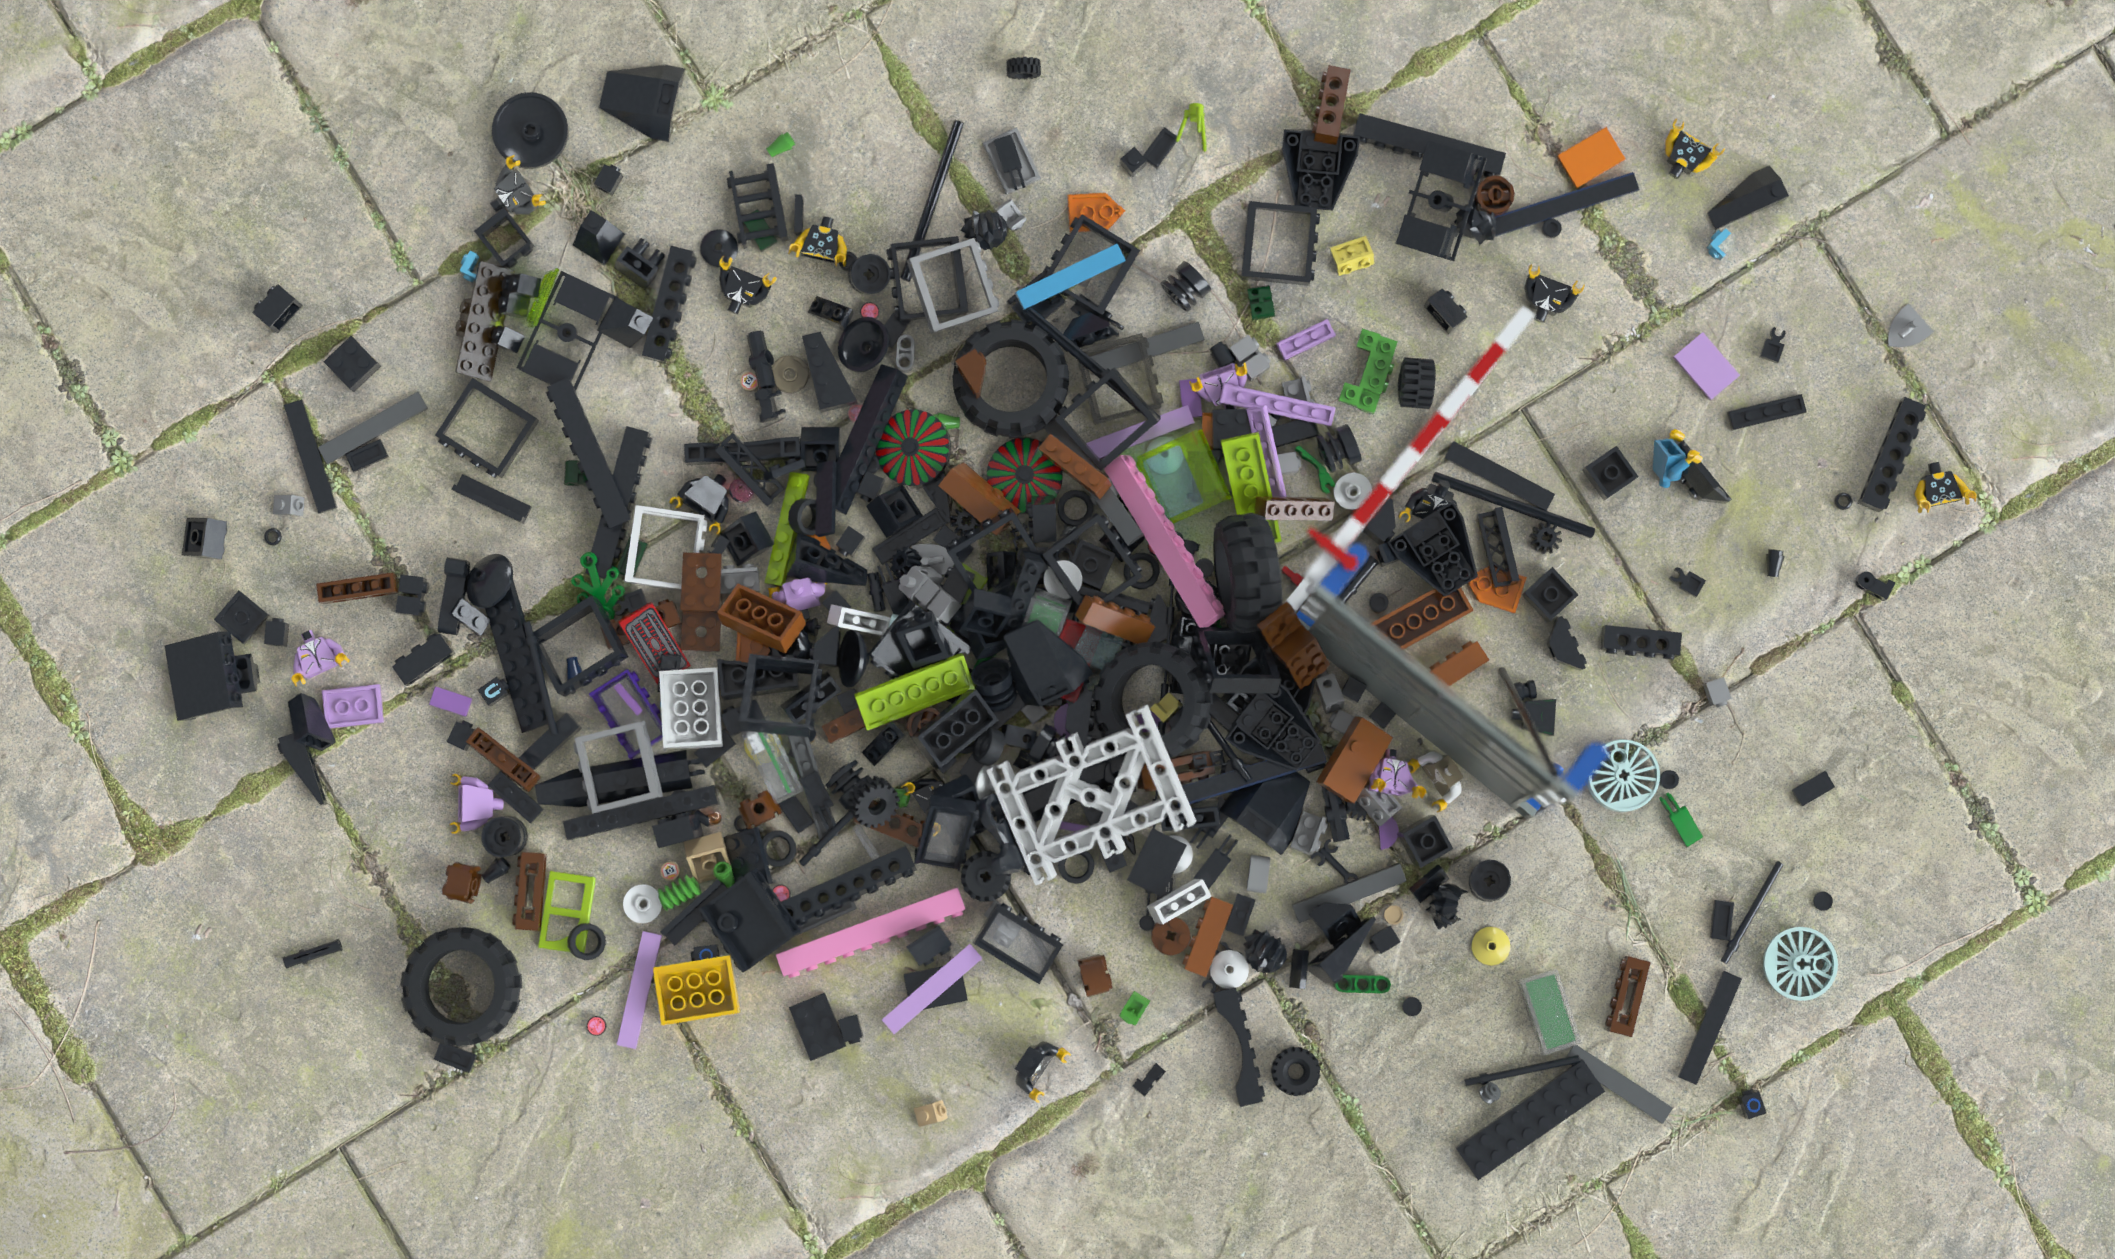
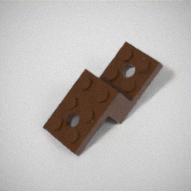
M683 552L680 610L683 612L682 651L720 652L721 621L717 612L722 606L723 597L721 594L722 554ZM700 567L707 569V575L703 578H699L696 574ZM701 626L707 630L704 637H698L696 634V630Z
M1288 601L1257 625L1271 652L1285 665L1295 684L1300 689L1309 685L1317 675L1323 673L1330 665L1316 638L1301 624L1292 605Z

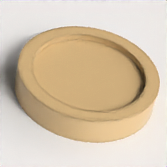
M1389 906L1384 912V918L1389 924H1399L1403 919V911L1398 906Z

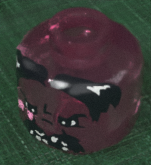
M737 478L730 484L729 494L737 503H747L754 497V492L741 478Z

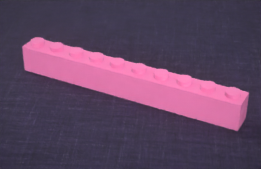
M1119 455L1104 468L1105 472L1134 517V520L1200 628L1209 627L1225 615L1221 602L1215 598L1212 587L1203 578V572L1193 562L1192 554L1186 550L1183 539L1177 535L1173 523L1167 519L1164 514V508L1155 499L1153 490L1147 486L1146 479L1138 471L1135 460L1129 455Z
M955 888L776 954L783 977L788 975L790 979L800 975V970L806 969L809 972L817 969V964L824 962L825 965L836 962L835 958L843 955V958L855 955L853 951L861 948L863 952L873 948L871 944L876 942L882 945L890 942V937L895 935L898 938L909 935L908 931L914 928L917 932L927 928L926 924L934 922V925L944 922V917L952 915V918L963 915L962 911L966 910L959 889Z

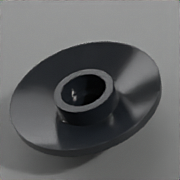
M716 229L704 236L701 241L700 252L703 259L709 265L721 267L719 261L722 256H724L723 261L725 263H729L730 257L732 262L735 260L738 254V243L730 232ZM717 244L722 245V248L720 250L715 249V246Z

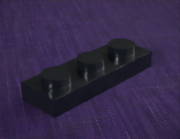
M502 771L488 784L494 792L530 824L544 810Z

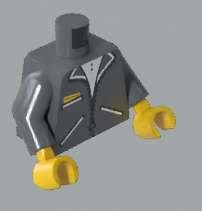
M515 155L506 158V164L495 183L496 187L494 190L499 197L490 202L495 212L506 206L511 214H530L539 206L545 205L546 202L539 201L542 194L534 195L518 169H514V167L520 165V161L518 160L513 163Z

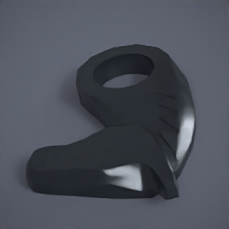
M992 793L980 799L978 805L979 817L984 827L998 841L999 848L1001 849L1000 853L991 860L994 873L1000 876L1014 874L1022 870L1030 875L997 795ZM990 805L996 812L997 822L992 817Z

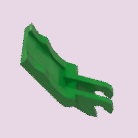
M1301 446L1295 447L1294 451L1299 453L1302 459L1310 462L1317 469L1322 492L1326 494L1331 493L1325 485L1329 484L1334 488L1335 482L1326 468Z
M1668 792L1666 795L1676 811L1673 812L1664 798L1660 797V802L1670 814L1668 817L1687 848L1703 838V835L1686 806L1684 805L1680 808L1674 797Z

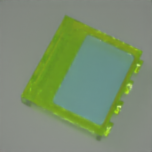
M1202 429L1191 431L1136 457L1138 470L1143 472L1147 486L1153 490L1155 499L1164 508V514L1173 525L1219 503L1232 499Z

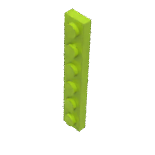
M790 472L764 582L766 584L782 587L786 582L788 559L797 534L790 527L788 515L791 505L796 500L805 499L810 478L807 474Z

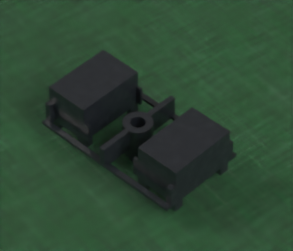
M1428 140L1419 168L1421 171L1415 190H1409V194L1413 196L1407 215H1404L1396 244L1454 262L1487 158ZM1479 163L1481 165L1475 181L1473 180L1476 172L1477 165ZM1431 174L1464 184L1463 188L1466 189L1472 186L1473 191L1468 206L1454 203V199L1450 194L1440 190L1433 191L1430 195L1419 193L1423 176L1428 177ZM1417 196L1428 199L1430 207L1441 212H1448L1452 207L1465 210L1466 213L1460 231L1456 230L1457 226L1452 224L1449 228L1416 218V214L1412 213ZM1458 236L1453 253L1450 254L1454 237Z
M560 271L516 368L550 385L566 378H570L572 382L581 360L579 359L576 362L538 344L539 340L534 344L525 366H522L540 324L543 323L556 329L559 339L563 342H572L577 339L592 346L575 382L574 389L576 391L602 333L598 332L595 341L591 342L578 336L577 328L571 323L557 326L544 320L546 311L562 276H565L553 305L555 306L558 303L597 321L595 325H598L610 298L614 299L617 296Z

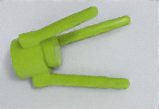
M1191 103L1189 104V110H1184V117L1176 137V142H1179L1189 117L1190 121L1197 122V132H1201L1203 151L1206 152L1204 105Z

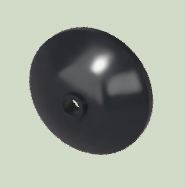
M862 317L850 323L841 334L838 342V356L841 363L854 372H866L876 367L888 350L889 334L887 328L881 321L873 317Z
M491 554L475 564L469 573L466 583L467 598L474 606L489 608L503 599L513 580V566L510 560L501 554Z
M851 629L846 632L842 639L838 668L842 684L845 687H854L866 671L869 664V655L862 635L857 630Z

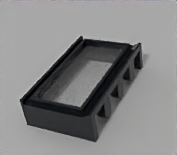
M930 794L929 809H926L925 823L922 824L921 837L918 838V845L915 848L914 864L923 863L958 869L960 872L961 865L966 862L967 853L965 851L970 848L971 839L969 837L974 835L975 825L973 823L977 822L979 817V810H976V802Z
M996 903L972 943L1040 984L1063 946L1060 943L1061 938L1053 933L1050 936L1044 933L1045 928L1037 923L1034 926L1027 922L1029 918L1021 913L1015 915L1011 912L1013 908L1005 903L1001 905Z

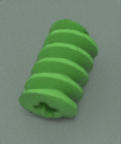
M686 874L685 882L678 878L679 885L672 881L671 889L668 885L664 886L665 892L661 888L658 889L659 900L666 911H668V908L673 909L675 905H681L682 901L687 902L689 898H695V894L701 895V888L695 877L690 878Z

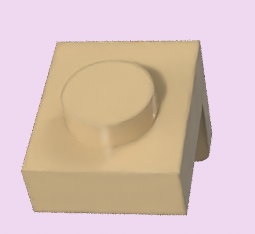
M942 1100L914 1108L919 1127L947 1119V1110Z

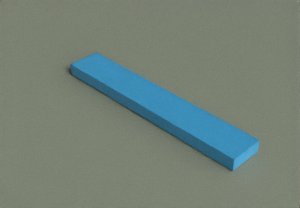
M1115 244L1015 292L1023 310L1126 260L1118 244Z

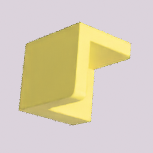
M1167 693L1150 710L1162 722H1168L1183 705L1171 693Z

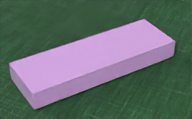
M1326 319L1276 343L1283 360L1286 361L1334 338L1336 335L1329 320Z

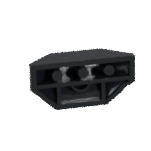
M1683 440L1677 445L1685 453L1687 459V454L1691 449ZM1691 462L1690 466L1682 472L1681 479L1678 480L1689 488L1688 493L1693 499L1697 498L1698 501L1726 504L1732 500L1702 462L1698 464Z

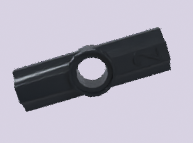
M760 330L750 332L747 335L751 352L749 364L753 371H755L759 390L774 388L776 385L772 370L774 358L767 349L764 332Z
M1321 786L1325 802V815L1330 825L1333 843L1349 840L1344 803L1340 797Z

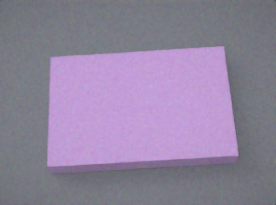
M1703 332L1673 357L1709 400H1712L1740 376Z
M380 684L322 690L324 717L330 729L384 723Z

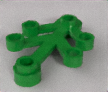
M586 552L581 556L580 563L584 568L588 569L592 585L584 581V577L581 574H576L572 577L571 583L575 587H580L586 591L581 592L577 596V602L583 601L581 596H584L586 599L590 597L589 594L600 600L604 610L609 614L607 616L612 620L615 617L613 607L617 600L625 593V589L621 585H616L612 589V596L608 602H606L605 594L620 572L616 567H611L607 571V576L601 585L595 566L597 557L592 552ZM587 556L591 557L593 561H589ZM610 571H614L616 576H612ZM575 578H579L580 583H577ZM616 589H619L621 591V594H618L616 592Z

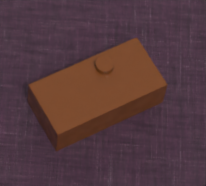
M964 462L952 468L938 485L981 523L985 519H992L997 516L1000 510L1004 511L1012 507L1017 516L1021 513L1017 507L1004 497L1002 491L993 488ZM1010 520L992 531V533L997 536L1008 529L1013 521Z
M739 583L717 612L722 625L785 654L806 625L801 611Z
M1355 716L1316 783L1344 801L1355 803L1393 737L1365 718Z

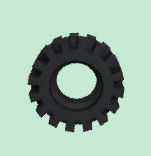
M1017 57L1006 61L1008 78L1027 80L1028 78L1033 79L1041 76V60L1036 57Z

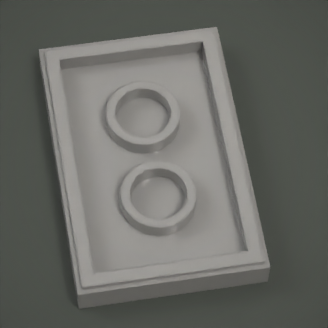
M1017 127L983 142V146L1006 195L1014 192L1015 189L1010 173L1003 172L994 139L1012 134L1022 164L1020 170L1025 186L1041 179ZM1014 170L1012 172L1017 189L1019 190L1022 188L1018 171Z

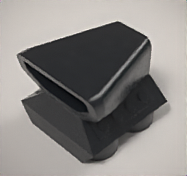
M252 654L235 656L241 694L257 691L260 676L258 665L254 663Z

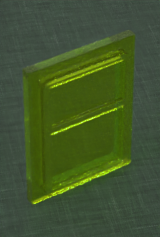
M558 268L545 273L540 284L539 296L534 299L526 319L528 328L537 326L559 272Z

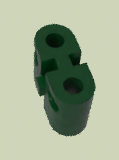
M1270 285L1247 288L1252 320L1275 317Z
M579 460L565 461L564 485L586 486L585 480L588 479L585 472L581 474L577 465Z

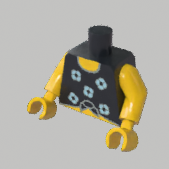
M1676 118L1673 121V129L1670 130L1665 140V154L1668 156L1667 162L1673 165L1669 175L1679 179L1682 172L1690 175L1692 172L1698 173L1709 168L1717 159V156L1723 154L1725 148L1718 152L1716 147L1719 143L1715 144L1713 149L1683 131L1684 121L1681 126H1676Z
M823 216L821 226L812 225L811 228L805 229L789 247L788 254L794 251L796 252V257H799L801 253L803 257L834 263L835 266H837V263L843 262V266L846 267L847 247L844 238L839 235L838 230L832 229L833 218Z
M1939 462L1928 464L1930 475L1921 478L1914 493L1916 502L1919 505L1918 513H1921L1924 508L1929 513L1930 508L1933 506L1962 500L1963 497H1965V504L1968 505L1970 504L1969 498L1974 499L1975 502L1977 494L1974 491H1970L1967 485L1956 474H1953L1952 471L1941 472Z

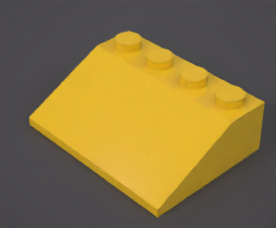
M730 955L653 967L661 1025L740 1013Z

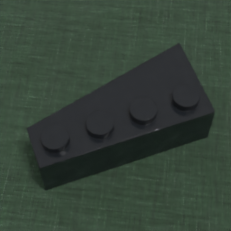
M821 331L802 336L821 413L858 404Z
M717 659L721 697L723 700L743 698L748 663ZM757 669L753 696L800 690L798 673Z

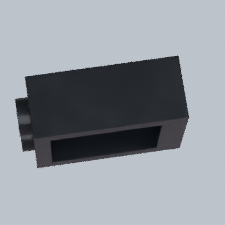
M505 208L474 230L503 268L510 269L518 263L517 260L519 258L528 256L533 251L532 248L535 247ZM508 220L526 244L504 261L485 237Z
M932 610L921 612L916 616L903 618L896 622V634L913 669L949 657V645ZM930 626L937 644L913 651L905 634Z

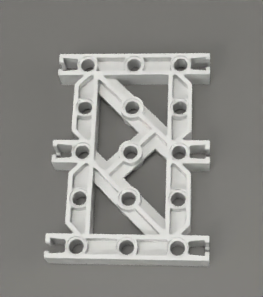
M1148 705L1126 714L1131 729L1127 728L1091 742L1085 749L1078 733H1074L1068 737L1069 741L1072 742L1074 751H1069L1065 743V737L1059 739L1056 745L1061 756H1055L1022 769L1016 776L1008 760L1003 761L1000 765H993L986 770L1035 886L1043 883L1045 880L1044 876H1041L1039 867L1042 866L1048 876L1047 880L1049 881L1057 875L1052 862L1055 863L1092 849L1097 842L1105 859L1114 853L1116 855L1122 853L1126 846L1121 835L1126 836L1162 822L1167 814L1175 832L1182 830L1184 826L1183 823H1180L1178 814L1181 812L1188 822V827L1196 822ZM1135 713H1142L1143 724H1139ZM1142 728L1149 730V737L1143 735ZM1107 742L1113 743L1115 750L1108 749ZM1127 752L1111 793L1102 790L1095 784L1090 785L1079 780L1083 768ZM1072 756H1077L1080 763L1075 764L1072 761ZM1146 762L1161 799L1125 812L1134 787L1137 785L1143 765ZM1157 764L1163 765L1165 772H1160L1157 769ZM996 768H1002L1005 776L1004 779L1000 778ZM1038 769L1044 771V778L1038 775ZM1122 778H1127L1130 781V786H1125L1122 783ZM1057 779L1037 829L1022 792ZM1003 783H1007L1010 786V791H1006L1003 788ZM1087 792H1092L1095 795V799L1088 798ZM1071 798L1080 801L1086 807H1093L1103 812L1099 823L1055 839L1064 815L1068 810ZM1177 800L1181 807L1175 808L1172 801ZM1053 805L1060 808V813L1054 812ZM1137 814L1144 815L1145 822L1139 821ZM1018 819H1023L1026 825L1024 827L1019 825ZM1102 828H1108L1110 835H1105ZM1109 840H1113L1117 848L1116 851L1110 849ZM1068 841L1074 842V849L1068 846ZM1033 854H1037L1040 857L1041 861H1035L1033 858Z

